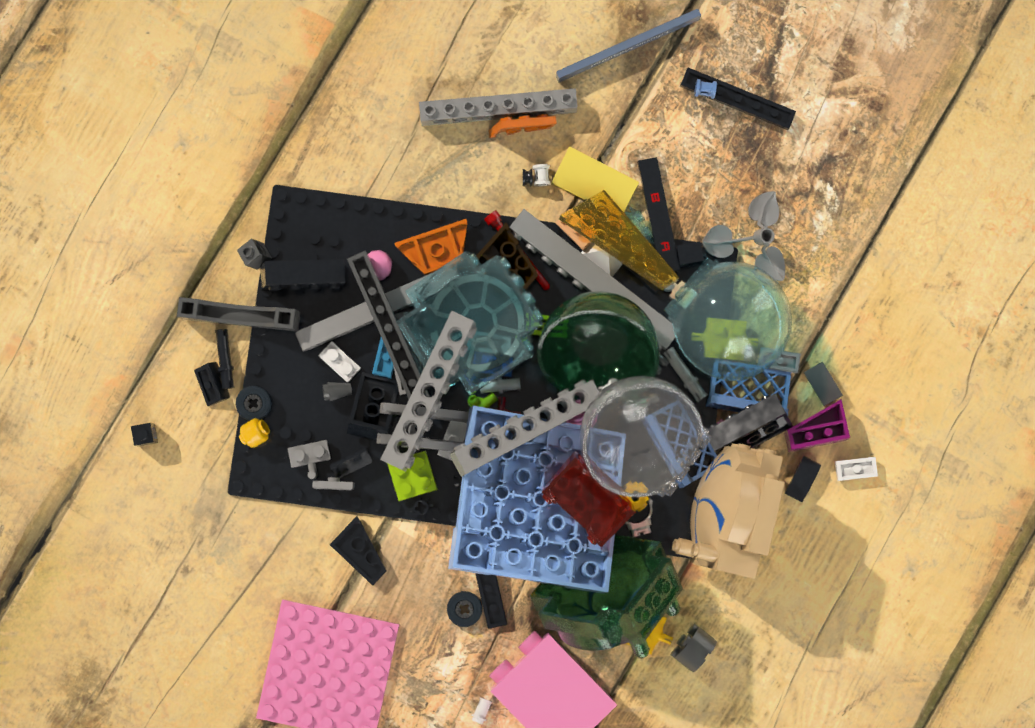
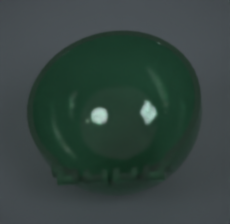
M591 291L581 293L564 301L548 317L539 337L537 348L539 367L546 379L559 392L567 388L569 392L576 389L574 385L584 379L586 383L593 380L596 387L599 388L608 384L610 379L615 378L623 387V393L620 394L621 402H635L636 398H639L640 392L652 382L659 367V340L650 318L636 303L612 292ZM574 395V400H578V395ZM615 395L609 402H617L620 395Z

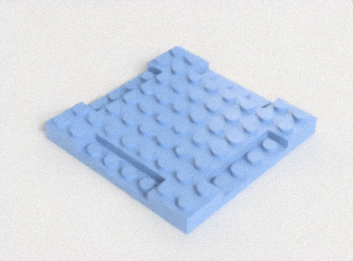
M479 406L470 407L465 445L467 446L472 443L471 439L481 433L483 436L490 434L489 429L498 424L500 427L507 425L506 420L517 415L520 418L524 415ZM523 421V428L527 431L530 430V425L528 422ZM564 422L462 476L456 527L453 528L448 569L547 583L596 593H608L626 434ZM506 430V437L512 440L513 434ZM490 439L488 440V446L491 449H495V442ZM471 449V456L478 458L477 450Z

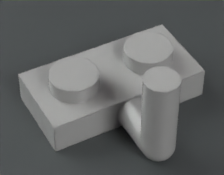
M327 440L288 448L291 468L308 465V477L310 479L318 477L315 463L331 460Z

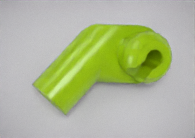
M493 392L485 398L471 395L468 398V404L470 407L488 408L498 399Z

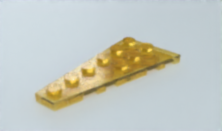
M605 190L560 215L559 220L661 290L666 289L679 279L677 274Z

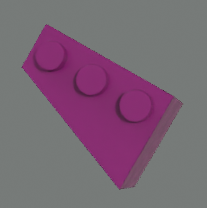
M842 399L788 429L784 433L788 452L848 440L850 434Z

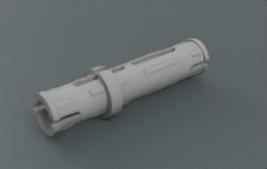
M674 347L664 352L663 355L684 382L683 386L685 389H689L696 401L699 402L706 397L707 393L698 383L699 379L693 376Z

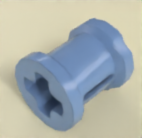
M697 79L694 96H710L711 99H714L717 82H702L700 79Z

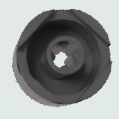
M694 623L687 632L689 634L687 636L683 634L676 643L679 646H676L670 654L692 672L701 667L706 661L705 658L708 653L711 654L717 644V641Z

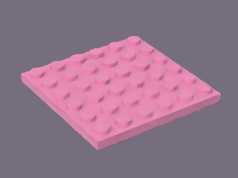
M283 599L256 718L299 728H377L399 624Z

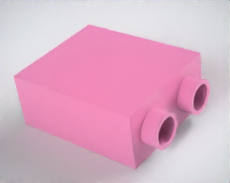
M536 631L531 633L518 647L524 656L514 666L505 659L489 675L495 682L491 687L492 694L525 728H594L617 706L613 698L549 632L543 637Z

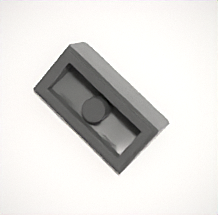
M823 362L803 372L823 406L843 396Z

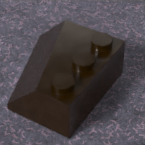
M507 223L499 229L473 258L466 269L468 273H485L500 278L512 287L520 299L538 277V273L527 255L524 254ZM492 283L488 284V290L503 303L510 299V296L500 287ZM512 303L508 307L512 309L515 304Z

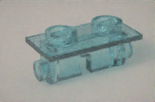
M629 207L631 213H623L622 220L629 232L634 228L636 229L630 234L635 246L641 249L646 246V242L654 244L651 238L653 234L648 226L645 227L643 223L645 219L641 211Z

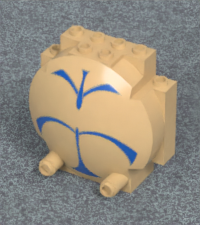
M732 443L731 447L724 446V449L711 462L699 482L691 510L690 529L692 541L683 538L675 539L672 544V550L676 554L692 557L691 564L755 579L760 555L768 556L785 483L778 480L783 457L777 456V452L773 450L753 449L748 445Z

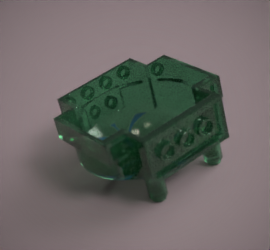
M615 535L608 593H596L540 583L530 595L536 611H539L538 615L544 628L557 631L561 640L569 646L581 650L597 651L629 643L635 656L645 658L650 650L646 639L664 614L675 616L679 613L680 605L677 597L683 588L672 560L667 558L660 541Z

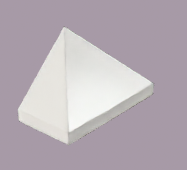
M593 241L581 252L612 277L622 266V263L608 248L596 241Z

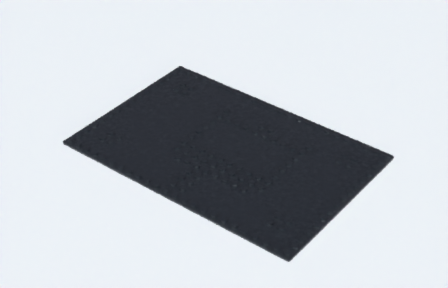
M274 185L264 243L272 257L270 261L344 259L345 283L340 285L339 289H328V286H323L321 289L310 290L309 287L300 290L281 289L269 291L261 290L260 274L255 306L298 310L301 312L299 330L366 302L349 265L348 258L363 251H366L367 254L375 250L386 252L392 260V268L389 276L380 282L384 292L387 293L426 276L396 248V242L467 219L462 263L457 264L461 274L464 275L468 274L466 271L467 265L498 231L495 227L488 226L484 221L489 215L488 213ZM503 215L500 217L501 223L503 225L507 223L509 227L517 218ZM540 221L579 252L583 251L556 223ZM621 232L659 269L653 236ZM597 238L594 240L604 246ZM674 239L675 247L694 242ZM518 241L522 250L550 284V288L544 290L535 279L520 300L524 307L526 324L527 314L567 318L566 337L533 335L534 341L525 352L517 351L513 356L514 363L511 377L470 371L466 365L470 352L467 351L465 356L460 357L458 361L459 369L456 375H452L449 380L451 385L448 392L443 394L440 399L442 402L440 409L469 412V396L476 395V397L485 398L492 393L481 394L480 381L497 380V378H520L521 390L503 391L500 394L498 392L493 393L497 399L501 397V405L503 397H506L505 409L521 412L522 415H524L523 411L533 406L535 409L541 407L540 403L550 397L552 400L558 398L557 394L567 388L569 392L576 389L574 385L584 379L586 383L593 380L597 388L605 386L612 378L617 379L623 387V393L615 395L608 403L601 402L593 407L595 416L594 422L590 427L626 434L619 497L623 494L621 490L629 483L631 485L637 484L638 486L642 484L648 491L646 496L652 499L653 511L650 518L652 524L650 525L651 533L644 534L640 532V536L632 537L631 530H628L627 524L617 514L613 548L692 559V557L676 554L672 550V544L675 539L679 538L692 541L690 529L691 510L694 496L702 477L683 488H679L641 419L684 395L704 431L708 430L711 425L716 424L718 409L706 407V402L709 398L714 358L703 357V341H692L691 337L697 336H691L692 332H704L706 318L729 320L738 249L734 247L733 253L725 258L714 257L706 251V258H704L703 263L680 267L678 272L664 274L666 277L668 275L672 276L677 285L683 281L697 292L696 297L685 308L694 318L682 333L679 332L666 350L655 348L663 355L668 349L674 347L693 376L699 379L698 383L707 393V396L697 402L689 389H685L683 386L684 382L670 363L667 366H662L652 358L661 367L662 372L658 375L632 352L643 340V337L635 332L636 328L631 324L629 326L625 325L619 319L621 316L615 312L612 314L604 308L605 304L600 300L594 301L588 296L589 292L583 288L581 290L572 283L574 281L569 276L563 277L557 272L558 268L555 265H548L541 259L542 255L537 251L535 254L526 248L527 244L524 241ZM623 264L613 275L614 279L635 295L644 286ZM470 281L458 286L470 304L481 302L483 285L480 282ZM453 289L443 299L438 311L449 314L451 311H454L461 315L466 306ZM663 289L660 290L661 292H663V293H664L666 296H668V297H669V295L672 293V292H666V291H664ZM489 290L487 291L486 304L495 310L503 302ZM435 296L394 313H413L424 366L434 349L429 334L437 330L438 336H440L448 318L436 317L431 310L433 308L431 304ZM515 305L512 309L506 307L497 314L499 325L518 329L519 319ZM483 307L470 309L466 315L467 318L476 323L477 332L490 333L494 327L492 314ZM531 320V322L561 325V322ZM375 322L304 352L296 337V331L252 327L243 389L249 386H258L266 390L270 395L272 402L271 410L262 419L267 423L270 433L268 440L255 448L249 447L247 444L244 445L239 438L240 427L247 423L248 420L239 414L227 491L229 495L456 526L460 488H455L454 476L457 475L458 470L452 460L437 455L439 450L416 449L414 454L423 451L427 452L438 490L420 495L421 500L429 497L427 503L434 504L433 507H429L432 515L426 513L425 520L422 519L421 515L414 518L416 513L409 511L414 506L410 501L417 502L418 496L398 501L388 464L380 460L387 445L377 444V440L347 434L361 373L372 374L381 338ZM531 326V329H532V330H541V331H550V332H559V333H560V331H561V329H552V328H543V327H533V326ZM497 330L495 333L497 335L513 337L512 345L517 334ZM646 336L644 339L651 344L652 340ZM331 342L337 345L361 368L348 382L351 383L352 395L333 401L324 400L322 385L327 384V382H347L318 356ZM447 350L453 356V351ZM718 364L717 371L721 376L723 371V365ZM437 369L435 371L436 379L444 376V369ZM393 371L392 379L396 380L395 371ZM721 382L715 385L716 394H720ZM429 387L428 391L432 397L435 394V388ZM398 389L395 404L407 405L409 401L407 394L400 395ZM654 390L658 391L660 400L652 401L651 404L640 409H634L631 413L626 414L624 412L623 404L632 402V400L645 394L648 395L649 392ZM574 395V400L580 399L578 395ZM250 399L251 405L249 407L257 408L258 400ZM498 400L488 408L496 409ZM682 402L675 404L673 413L684 415L685 408ZM557 404V409L563 413L564 407L561 404ZM662 412L657 414L658 421L667 425L669 414ZM540 413V418L547 419L545 413ZM392 415L389 435L393 434L401 415ZM672 416L670 426L680 429L682 418ZM431 419L433 420L431 428L428 432H424L422 438L443 440L450 421ZM685 420L683 430L693 433L695 425L692 421ZM669 429L667 437L670 441L677 442L679 432ZM682 433L680 444L690 446L692 436ZM695 437L693 447L703 450L705 444L703 439ZM323 440L328 441L331 460L315 463L318 473L316 479L308 477V465L291 468L288 448ZM399 446L400 453H405L408 451V448ZM653 447L659 467L634 474L633 470L630 471L627 464V459H630L629 454ZM678 447L677 454L679 458L686 459L689 449ZM363 448L368 450L373 462L340 478V482H354V490L313 488V480L328 481V477L336 478L330 468V464ZM692 450L689 461L700 463L702 453ZM705 454L703 465L709 466L712 456ZM643 455L638 456L636 460L637 465L644 467L647 464L646 457ZM688 464L687 472L692 478L697 475L698 466ZM633 494L631 499L635 502L637 496ZM419 502V506L416 507V510L420 511L422 514L424 513V509H427V506L423 505L422 502ZM618 502L621 515L630 523H640L649 514V504L640 512L636 510L629 514Z

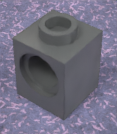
M252 238L237 249L245 266L256 270L260 268L264 261L272 259L264 243Z

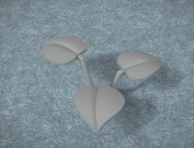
M771 191L758 195L749 204L748 215L750 219L757 221V225L761 228L756 230L753 236L732 239V232L728 227L717 225L707 232L702 240V244L705 250L712 256L725 258L734 251L732 243L754 240L756 244L764 245L761 249L763 254H759L755 259L757 273L765 279L783 281L785 278L783 255L778 248L774 246L769 247V243L774 240L775 235L773 230L767 226L775 224L779 217L776 192Z

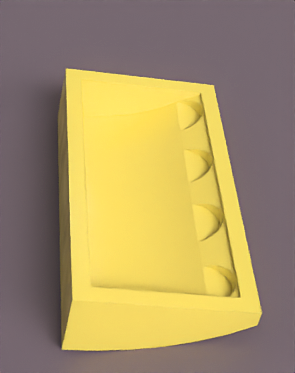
M569 146L551 184L582 200L587 199L592 205L621 219L639 182Z

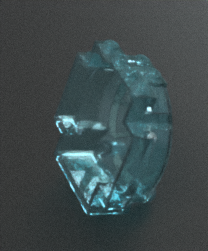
M465 251L405 291L415 309L395 322L423 367H425L451 311L473 320L476 323V334L473 339H469L467 343L468 350L465 356L460 357L458 361L459 369L456 375H452L449 380L450 386L461 380L470 395L494 380L508 374L517 365L533 356L532 350L534 348L527 337L544 324L541 321L543 316L539 310H534L536 308L534 305L536 302L535 298L524 289L525 283L521 276L510 272L508 268L511 266L505 257L502 258L496 255L481 265L474 253L470 254V252ZM455 332L452 340L455 342L461 340L462 333ZM447 350L444 353V360H450L453 357L452 350ZM437 369L435 371L436 379L444 376V369Z

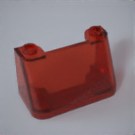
M577 451L566 460L542 489L543 499L549 504L553 502L560 505L586 529L587 539L593 545L598 544L600 547L635 513L632 502Z

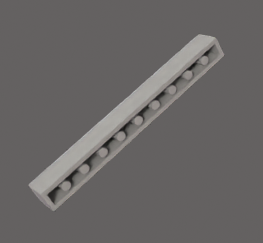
M525 209L522 210L509 227L517 241H524L527 244L526 248L534 254L537 251L543 256L541 259L545 263L555 265L558 268L557 272L563 277L569 276L574 280L572 283L581 290L583 288L589 292L588 296L594 301L600 300L605 304L604 308L612 314L615 312L621 316L619 319L625 325L629 326L631 324L636 328L635 332L643 338L647 336L652 340L651 344L658 350H661V348L666 350L680 332L678 327Z

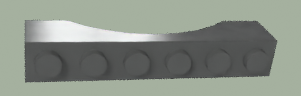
M179 297L177 317L183 320L296 332L299 330L301 314L296 309L244 306Z

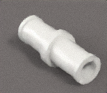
M497 378V380L480 381L481 394L488 392H498L500 394L503 391L521 390L520 378Z

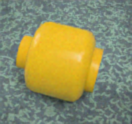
M254 418L240 427V441L244 445L247 444L249 447L255 448L268 440L270 429L264 420Z

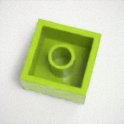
M426 451L413 455L415 458L414 463L410 469L407 468L406 472L388 464L398 501L438 490Z

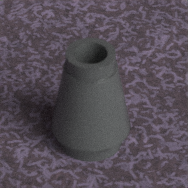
M327 382V384L322 385L324 400L333 401L352 395L351 383Z

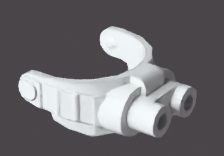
M651 498L647 501L649 504V514L640 523L626 521L621 515L618 506L617 514L627 524L628 530H631L632 537L640 536V532L644 534L651 533L650 525L652 524L650 518L653 511Z

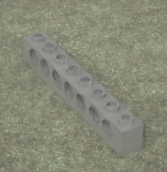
M576 88L419 102L420 120L422 126L499 120L505 117L519 118L527 115L533 117L541 114L577 113Z
M451 311L380 460L405 472L407 468L410 469L415 460L413 455L416 449L419 450L424 442L423 434L431 428L433 423L431 418L434 412L437 413L442 404L440 399L450 388L451 383H449L452 375H456L459 369L458 361L460 357L465 356L468 350L467 343L476 334V323L473 320ZM455 332H461V340L457 342L453 341V334ZM447 350L453 351V357L450 360H444L443 357ZM437 369H444V376L436 379L435 371ZM429 387L435 388V394L432 397L426 396V390ZM426 406V413L423 416H418V407ZM416 424L417 432L410 435L408 433L409 426ZM406 442L409 446L408 451L400 453L399 446Z
M584 379L574 385L576 389L569 392L567 388L557 394L558 398L552 400L550 397L540 403L541 407L535 409L533 406L523 411L524 416L518 418L515 415L506 420L507 425L500 427L498 424L489 429L490 434L483 436L481 433L471 439L472 443L466 446L465 443L454 447L455 452L450 454V457L460 476L462 477L603 402L604 400L594 381L591 380L586 383ZM574 395H578L580 397V404L574 400ZM557 404H561L564 407L563 413L557 409ZM541 412L546 414L547 422L541 420ZM523 421L529 423V431L523 428ZM506 430L513 434L512 440L506 437ZM489 439L495 442V449H491L488 446ZM471 449L477 450L478 458L471 456Z

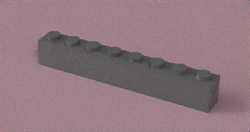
M363 251L347 260L407 397L410 399L421 373L369 255L366 251ZM427 389V390H426V396H427V397H431L430 394H429V391H428V389Z

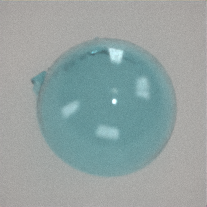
M706 258L698 267L699 271L696 270L676 294V299H672L664 309L669 314L667 318L673 323L678 345L695 367L712 377L728 381L746 380L755 377L772 366L780 358L787 346L792 329V313L788 298L780 284L770 274L757 266L735 261L720 263L716 259L712 261Z

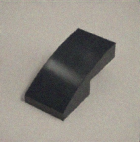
M803 456L785 490V494L803 502L821 468V464Z

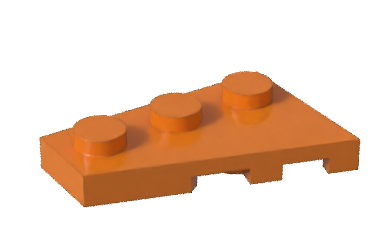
M541 114L537 118H530L528 115L521 116L515 120H512V117L501 118L496 125L488 130L489 138L496 137L500 132L512 135L522 131L521 129H524L525 132L550 129L557 124L556 116L549 117L548 114Z

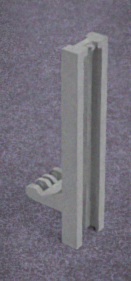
M381 403L380 413L402 415L406 405ZM418 407V416H423L426 413V407ZM439 409L437 413L434 412L431 419L467 423L469 412ZM416 424L409 426L408 433L410 435L415 434ZM378 433L377 444L387 445L392 435ZM423 438L424 442L421 448L455 452L453 448L465 442ZM406 442L400 445L401 447L409 448Z

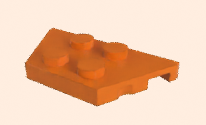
M467 219L396 242L395 246L424 275L436 272L452 264L462 263Z

